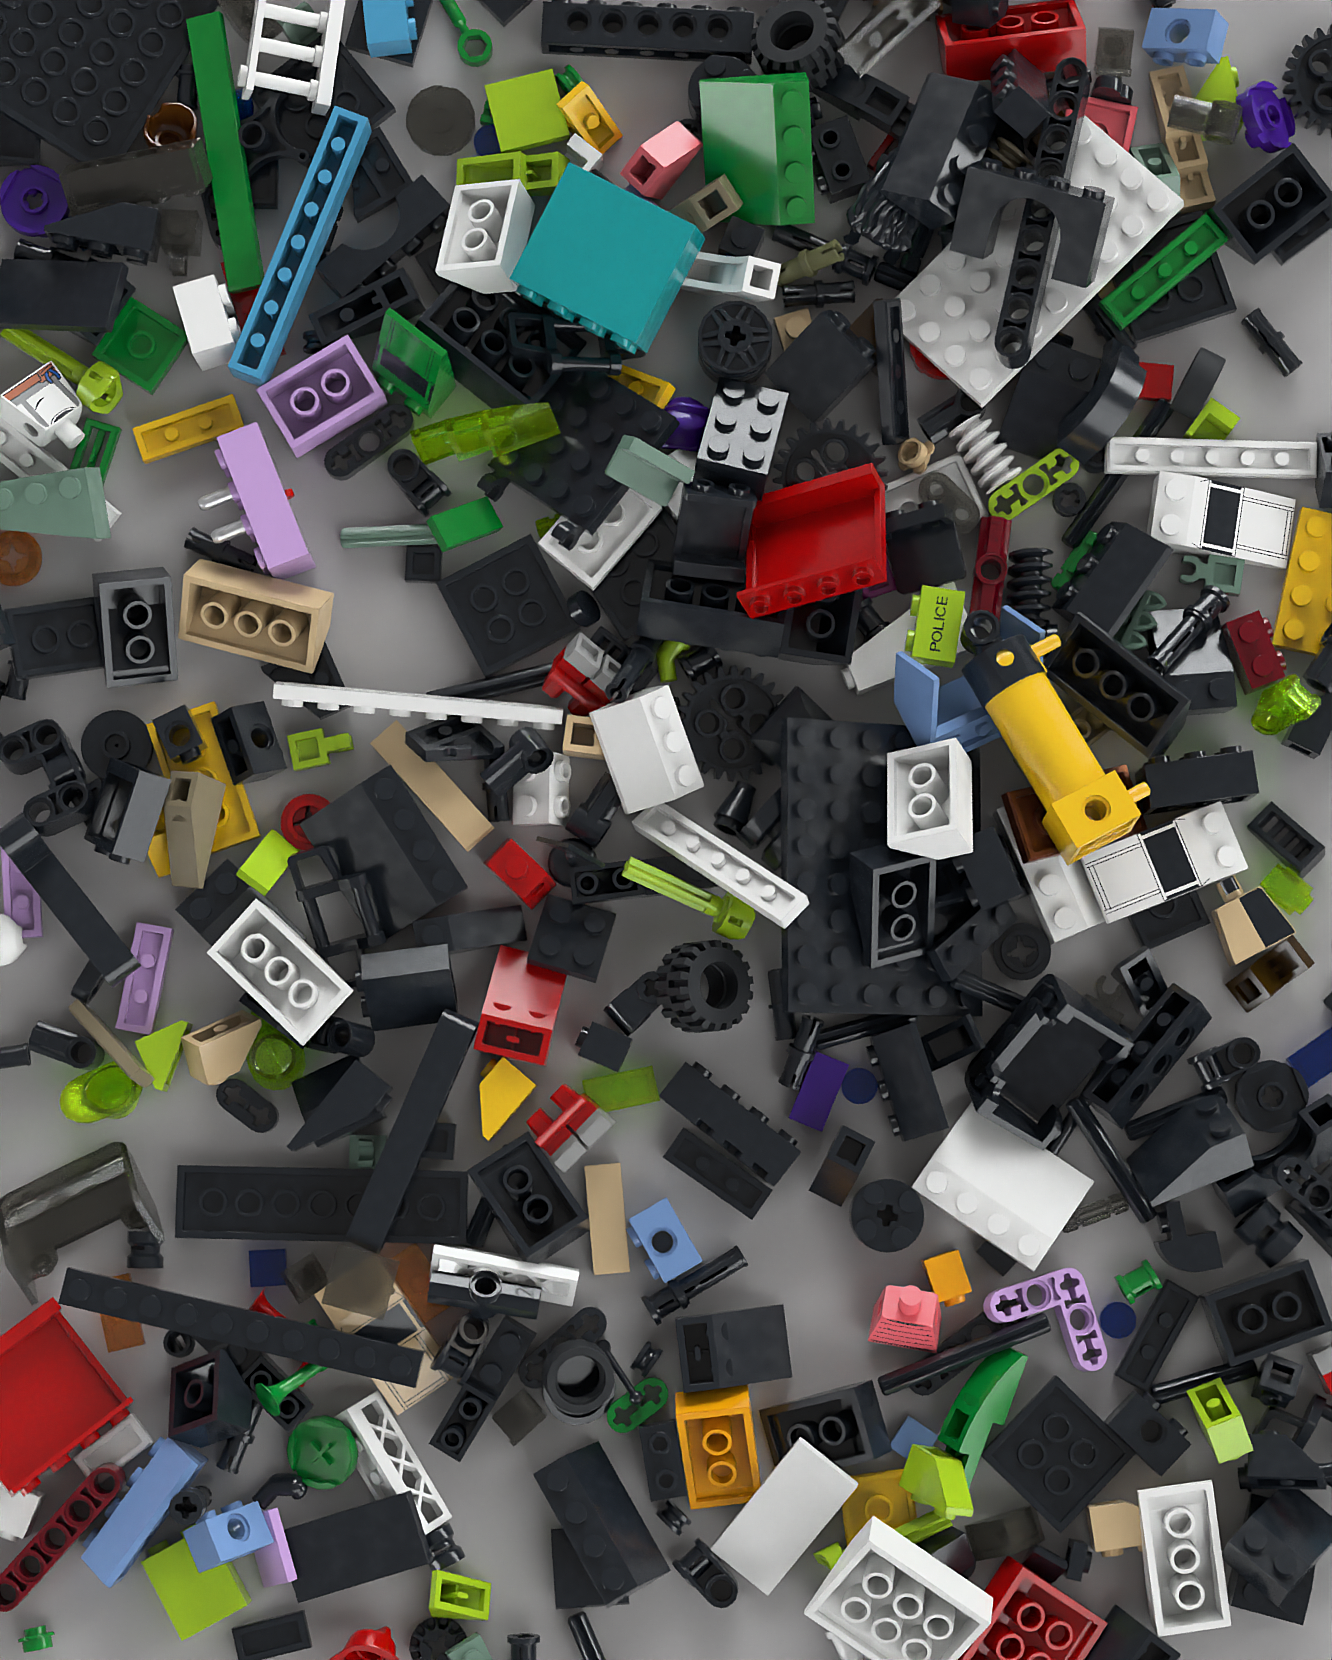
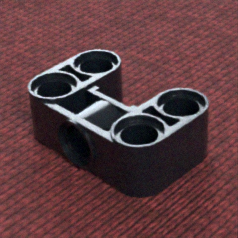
M52 719L39 720L6 735L0 740V760L10 772L16 775H24L43 767L51 783L48 785L50 790L32 797L23 808V815L40 836L49 837L56 835L91 818L96 803L86 780L84 768L68 736L57 722ZM57 734V738L52 744L43 745L47 736ZM24 749L23 755L19 759L10 760L14 751ZM79 795L84 796L80 805L73 808L69 807L72 798ZM46 810L50 811L47 820L40 823L36 822L39 813Z

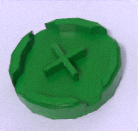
M327 1415L313 1416L300 1423L288 1439L286 1449L288 1463L292 1471L296 1470L297 1474L302 1477V1482L306 1486L318 1490L333 1489L348 1480L356 1469L358 1460L356 1440L350 1429L338 1419Z

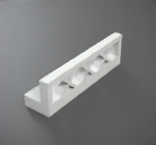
M436 1244L433 1249L429 1279H431L433 1270L473 1276L479 1271H491L496 1273L505 1282L542 1287L540 1301L572 1307L579 1269L545 1262L535 1264L522 1261L519 1257L451 1244Z
M378 1390L333 1417L348 1427L355 1438L358 1449L356 1467L375 1500L411 1490L425 1535L452 1518L448 1508ZM370 1403L379 1415L378 1426L369 1423L361 1410ZM384 1437L393 1440L396 1444V1457L386 1453L383 1448ZM403 1469L413 1473L416 1479L415 1489L406 1487L402 1480ZM422 1501L430 1503L438 1516L430 1523H427L420 1511Z

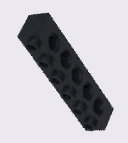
M571 0L543 1L542 54L704 62L711 55L734 57L746 64H751V41L753 40L751 33L754 26V12L747 11L746 8L738 6L728 7L726 10H712V7L707 5H694L690 9L677 8L676 5L671 3H660L656 7L642 6L641 3L626 1L621 5H609L603 0H588L586 3H572ZM574 21H583L587 24V27L582 31H573L569 28L570 24ZM615 22L620 24L622 29L616 33H609L604 27L609 23ZM645 24H651L657 28V31L651 35H645L639 29ZM679 26H687L692 32L688 36L681 37L676 35L674 30ZM713 28H722L727 34L722 38H714L709 32Z

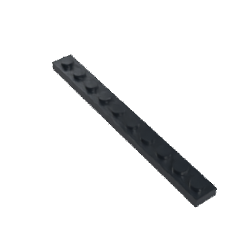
M67 1267L58 1304L412 1388L417 1387L425 1351L72 1267Z

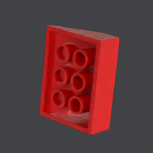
M1007 1555L984 1592L994 1598L991 1624L958 1660H1084L1108 1623L1047 1580Z

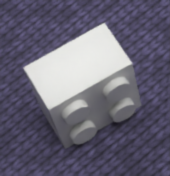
M213 274L173 286L191 352L201 370L205 371L228 364L242 331L235 317H230V315L236 312L225 283L219 285Z

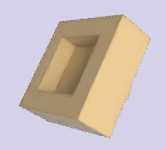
M808 307L774 317V324L783 352L812 322Z

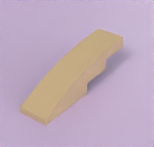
M1179 65L1151 71L1148 76L1161 141L1171 155L1180 174V198L1184 200V206L1181 208L1180 215L1212 208L1215 206L1216 199L1207 172V156L1199 133L1201 124L1184 66Z
M397 720L394 721L370 744L389 765L391 764L398 776L467 852L470 851L494 827L436 762L423 761L405 744L407 730Z

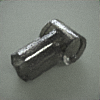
M1175 95L1167 127L1203 135L1206 140L1213 143L1233 145L1238 132L1243 107L1224 100H1214L1210 103Z

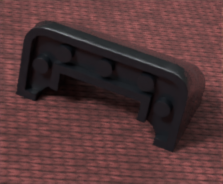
M1047 974L1038 981L985 1044L986 1047L982 1048L971 1061L965 1072L964 1081L977 1113L1037 1148L1044 1150L1062 1132L1063 1123L1059 1108L1101 1059L1108 1064L1123 1061L1129 1055L1134 1042L1123 1028L1065 981L1053 974Z

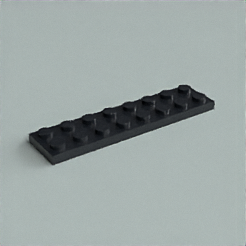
M177 1165L175 1238L348 1242L345 1240L347 1232L374 1169ZM417 1170L385 1243L467 1244L468 1172Z

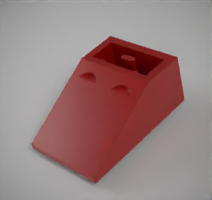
M500 945L473 1049L546 1067L567 975L527 964L528 951Z

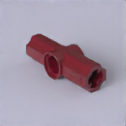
M996 516L980 518L975 567L972 572L973 583L969 614L977 610H987L993 613L998 618V621H1000L1012 520ZM985 564L994 565L999 571V577L994 580L986 579L982 576L980 568Z

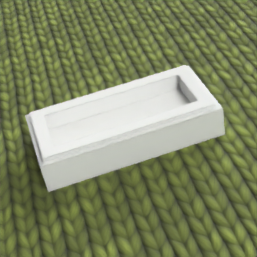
M132 1413L101 1436L91 1446L80 1452L73 1460L84 1475L88 1477L104 1463L111 1462L123 1467L152 1445L154 1440L135 1414ZM105 1472L100 1473L98 1476L99 1484L111 1475Z

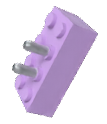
M254 422L216 437L220 446L219 449L214 450L221 469L224 470L226 477H232L233 481L227 483L228 487L201 497L198 500L201 510H210L234 500L239 510L245 509L246 514L240 516L241 520L215 529L211 533L213 542L222 543L247 533L252 543L257 542L259 545L253 551L264 574H271L274 578L281 580L315 568L316 564L290 501L295 496L292 489L285 488L267 440L258 423Z

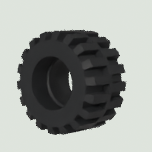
M780 0L778 1L779 5L774 8L772 6L765 10L767 14L760 16L756 21L758 27L753 28L751 33L754 39L751 41L753 54L764 75L806 72L809 80V92H813L814 87L819 85L822 88L827 85L825 82L827 79L835 78L838 74L836 68L843 67L845 63L843 56L847 55L845 36L832 10L826 6L824 1ZM804 40H808L802 46L790 50L797 43Z
M721 940L690 942L675 946L671 949V954H665L662 959L664 966H658L656 972L660 976L659 981H655V989L659 990V996L656 997L657 1004L663 1005L664 1008L661 1013L665 1018H671L670 1024L672 1026L681 1028L682 1031L687 1033L728 1030L732 1028L733 1024H739L743 1020L741 1014H746L750 1008L747 1002L753 999L754 993L750 991V984H754L753 976L748 975V970L751 969L748 961L743 962V954L739 950H733L732 944L728 942L721 943ZM702 973L705 974L709 986L706 1001L700 990Z

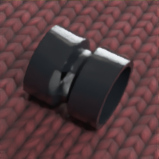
M1266 1198L1253 1207L1237 1223L1233 1232L1247 1246L1255 1245V1254L1268 1268H1272L1298 1245L1303 1235L1290 1221L1282 1222L1280 1220L1281 1212ZM1269 1225L1272 1229L1262 1237L1259 1233Z

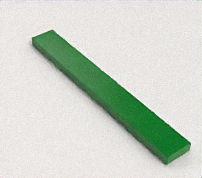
M220 11L188 18L186 22L228 292L237 294L260 288L264 279V271L245 150L238 136L241 124L224 16Z

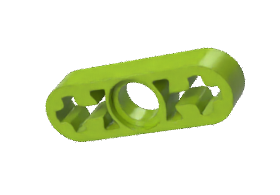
M1061 448L1054 450L990 496L988 501L990 515L1012 520L1071 479L1079 469V461ZM1060 455L1063 459L1069 456L1073 461L1069 465L1071 471L1067 474L1063 470L1058 471L1052 476L1057 482L1050 485L1048 476L1039 467L1046 464L1047 470H1050L1057 463L1056 456ZM1032 474L1040 476L1044 482L1042 492L1037 495H1029L1023 489L1024 479ZM1016 484L1019 494L1028 502L1021 506L1018 499L1011 504L1010 509L1012 512L1006 515L1003 511L997 513L994 509L998 505L996 498L1002 496L1003 499H1008L1015 493L1009 488Z

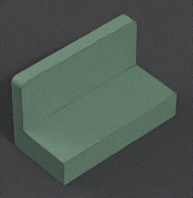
M627 435L622 437L605 470L607 476L664 507L668 505L679 482L689 484L695 473L694 470L640 439Z

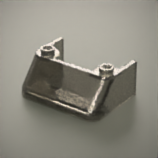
M123 1142L107 1144L7 1193L0 1199V1240L5 1266L31 1305L39 1302L34 1280L39 1277H45L54 1270L58 1262L57 1249L121 1219L128 1229H142L148 1226L158 1243L165 1241L157 1207L132 1154Z

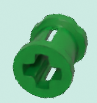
M1147 1259L1141 1261L1140 1267L1126 1275L1114 1277L1129 1305L1135 1303V1299L1152 1289L1158 1291L1162 1288L1159 1278Z

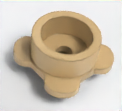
M915 437L904 441L898 450L899 468L903 471L911 469L918 475L924 473L927 469L930 455L935 450L934 444L931 441L923 443Z

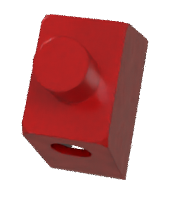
M507 838L483 862L531 910L557 885L551 876L512 838Z

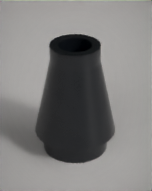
M737 781L733 790L714 813L716 819L713 825L721 832L737 837L748 823L756 788L744 781Z

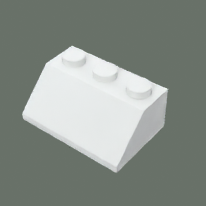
M520 179L455 186L435 270L438 276L483 294L516 291L518 286L509 278L527 245L535 210V204Z
M669 685L645 688L629 695L623 703L613 702L589 713L625 814L675 800L704 787Z
M957 738L887 753V845L889 848L937 860L973 852L972 761Z

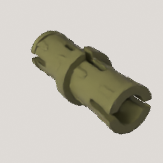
M833 239L811 251L804 249L798 253L797 257L782 263L778 286L782 288L783 285L790 284L805 276L812 278L818 274L819 270L836 262L843 261L844 253H837L843 250L838 240Z

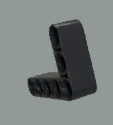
M22 812L0 828V846L112 988L141 967L138 960L55 857Z

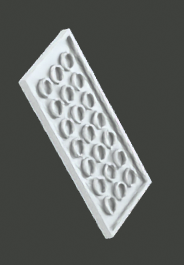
M1085 115L1070 176V186L1084 189V186L1099 187L1106 191L1105 195L1114 197L1115 200L1096 278L1087 288L1051 279L1060 243L1059 227L1028 362L1184 206L1183 199ZM1056 142L1050 146V149L1060 150L1066 143ZM1035 158L1031 161V163L1033 164V166H1034ZM1027 165L1025 167L1033 170V166ZM1049 175V176L1045 177V179H1048V180H1049V178H1050L1051 176H1056V175ZM1026 198L1014 199L1004 209L994 251L985 259H979L949 250L950 242L896 297L901 300L903 337L981 408L1023 368L1009 369L1001 364L994 341ZM1042 208L1035 213V216L1045 217L1051 210ZM1033 242L1027 247V250L1037 251L1044 244ZM1032 275L1024 276L1019 283L1029 285L1035 281L1036 277ZM1018 309L1012 314L1011 317L1015 319H1021L1025 317L1029 311L1026 309ZM1010 343L1005 347L1004 351L1014 353L1020 349L1021 344Z

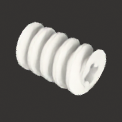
M978 414L954 428L949 433V438L951 440L961 439L956 445L957 451H968L963 461L966 464L976 463L971 469V474L973 476L983 475L978 481V485L980 488L991 487L986 493L990 494L1013 480L1021 472L1022 468L1010 469L1008 467L1015 458L1014 455L1002 457L1001 453L1007 447L1006 442L995 445L993 441L1000 432L997 430L988 433L986 429L993 422L992 419L980 421L979 417L981 414Z

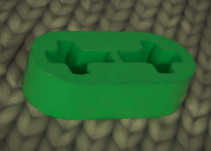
M647 1377L634 1386L635 1390L640 1391L644 1396L646 1394L645 1385L649 1384L651 1387L659 1385L662 1389L659 1393L661 1400L657 1403L649 1400L642 1406L640 1404L635 1405L638 1409L629 1417L631 1424L626 1426L625 1423L621 1422L617 1425L613 1420L617 1416L615 1409L620 1406L621 1409L626 1410L633 1405L629 1400L630 1394L627 1391L609 1407L607 1412L609 1426L619 1433H628L638 1427L666 1404L668 1399L666 1383L657 1377Z

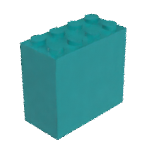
M569 162L509 279L518 286L516 292L523 295L522 297L540 307L545 301L548 303L547 308L554 311L553 313L571 323L576 317L580 319L579 324L594 335L604 338L607 333L611 335L610 340L615 342L620 348L632 354H635L637 349L647 354L706 238L696 225Z

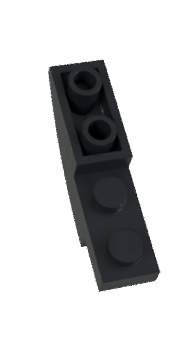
M845 63L842 68H836L838 74L834 79L829 78L825 81L827 85L822 88L819 85L813 88L812 93L858 121L861 118L898 141H900L914 108V104L909 102L910 97Z
M675 856L638 859L701 889L718 887L716 883ZM626 861L605 863L604 868L597 865L568 868L573 904L662 896L663 894L621 876Z
M504 1316L471 1375L462 1386L431 1438L430 1445L456 1461L461 1462L534 1340L536 1332L510 1316Z
M190 1335L208 1353L219 1349L225 1350L251 1392L252 1398L288 1433L314 1407L309 1398L297 1387L280 1403L279 1416L271 1415L259 1401L255 1385L257 1383H261L264 1386L276 1385L289 1376L266 1353Z

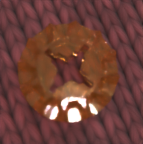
M8 530L0 534V558L9 555L11 544L18 554H23L24 557L16 560L15 572H13V568L8 561L0 559V583L6 586H21L30 582L38 574L42 565V551L38 542L28 533Z

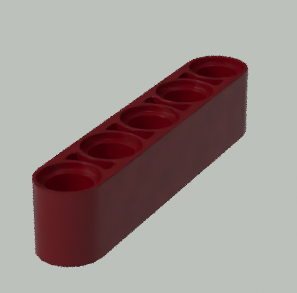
M108 1462L95 1469L0 1574V1586L4 1583L13 1586L16 1592L15 1600L3 1598L0 1592L1 1612L11 1611L18 1606L120 1493L126 1482L125 1471L122 1467ZM105 1472L112 1475L115 1480L113 1490H105L100 1486L98 1482L100 1473ZM82 1500L89 1505V1517L83 1518L75 1513V1501ZM51 1528H58L63 1531L66 1538L64 1545H56L50 1540L49 1532ZM26 1556H34L39 1560L41 1565L40 1572L33 1573L26 1568Z

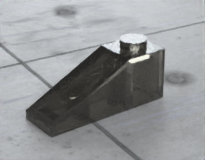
M881 0L840 45L837 51L857 75L861 77L941 4L938 0Z

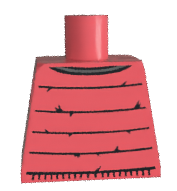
M912 1285L906 1287L885 1286L873 1307L868 1341L937 1353L942 1321L938 1295L933 1292L921 1291Z

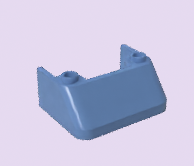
M1008 605L1002 607L1000 635L1003 640L1023 634L1028 643L1033 645L1045 638V630ZM903 651L896 653L894 704L916 746L957 738L967 753L1002 737L964 676L939 687L940 678ZM1041 656V657H1039V658H1040L1041 662L1043 663V656Z

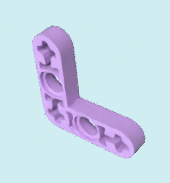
M1073 1268L1057 1269L994 1290L986 1296L983 1304L984 1312L991 1321L996 1323L1014 1321L1054 1307L1073 1366L1080 1371L1088 1372L1097 1371L1106 1363L1107 1350L1084 1278L1078 1270ZM1064 1279H1071L1072 1286L1068 1290H1061L1060 1283L1064 1282ZM1031 1285L1037 1286L1042 1292V1300L1036 1306L1030 1304L1026 1297L1027 1289ZM1016 1298L1018 1305L1007 1307L1004 1309V1312H997L995 1305L999 1304L1000 1300L1006 1301ZM1078 1298L1079 1303L1065 1306L1064 1301ZM1075 1309L1080 1310L1085 1317V1324L1080 1330L1074 1329L1070 1324V1314ZM1090 1335V1338L1083 1339L1084 1341H1076L1075 1336ZM1093 1349L1095 1356L1091 1357L1090 1360L1084 1361L1082 1354L1086 1353L1087 1350Z

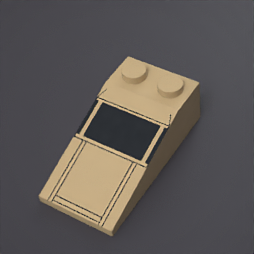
M375 1253L314 1294L338 1331L425 1351L416 1388L371 1378L397 1416L453 1379L452 1376L439 1369L436 1371L430 1369V1365L440 1345L381 1254Z

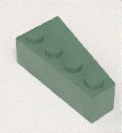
M83 467L0 481V530L92 539L111 538L100 467Z

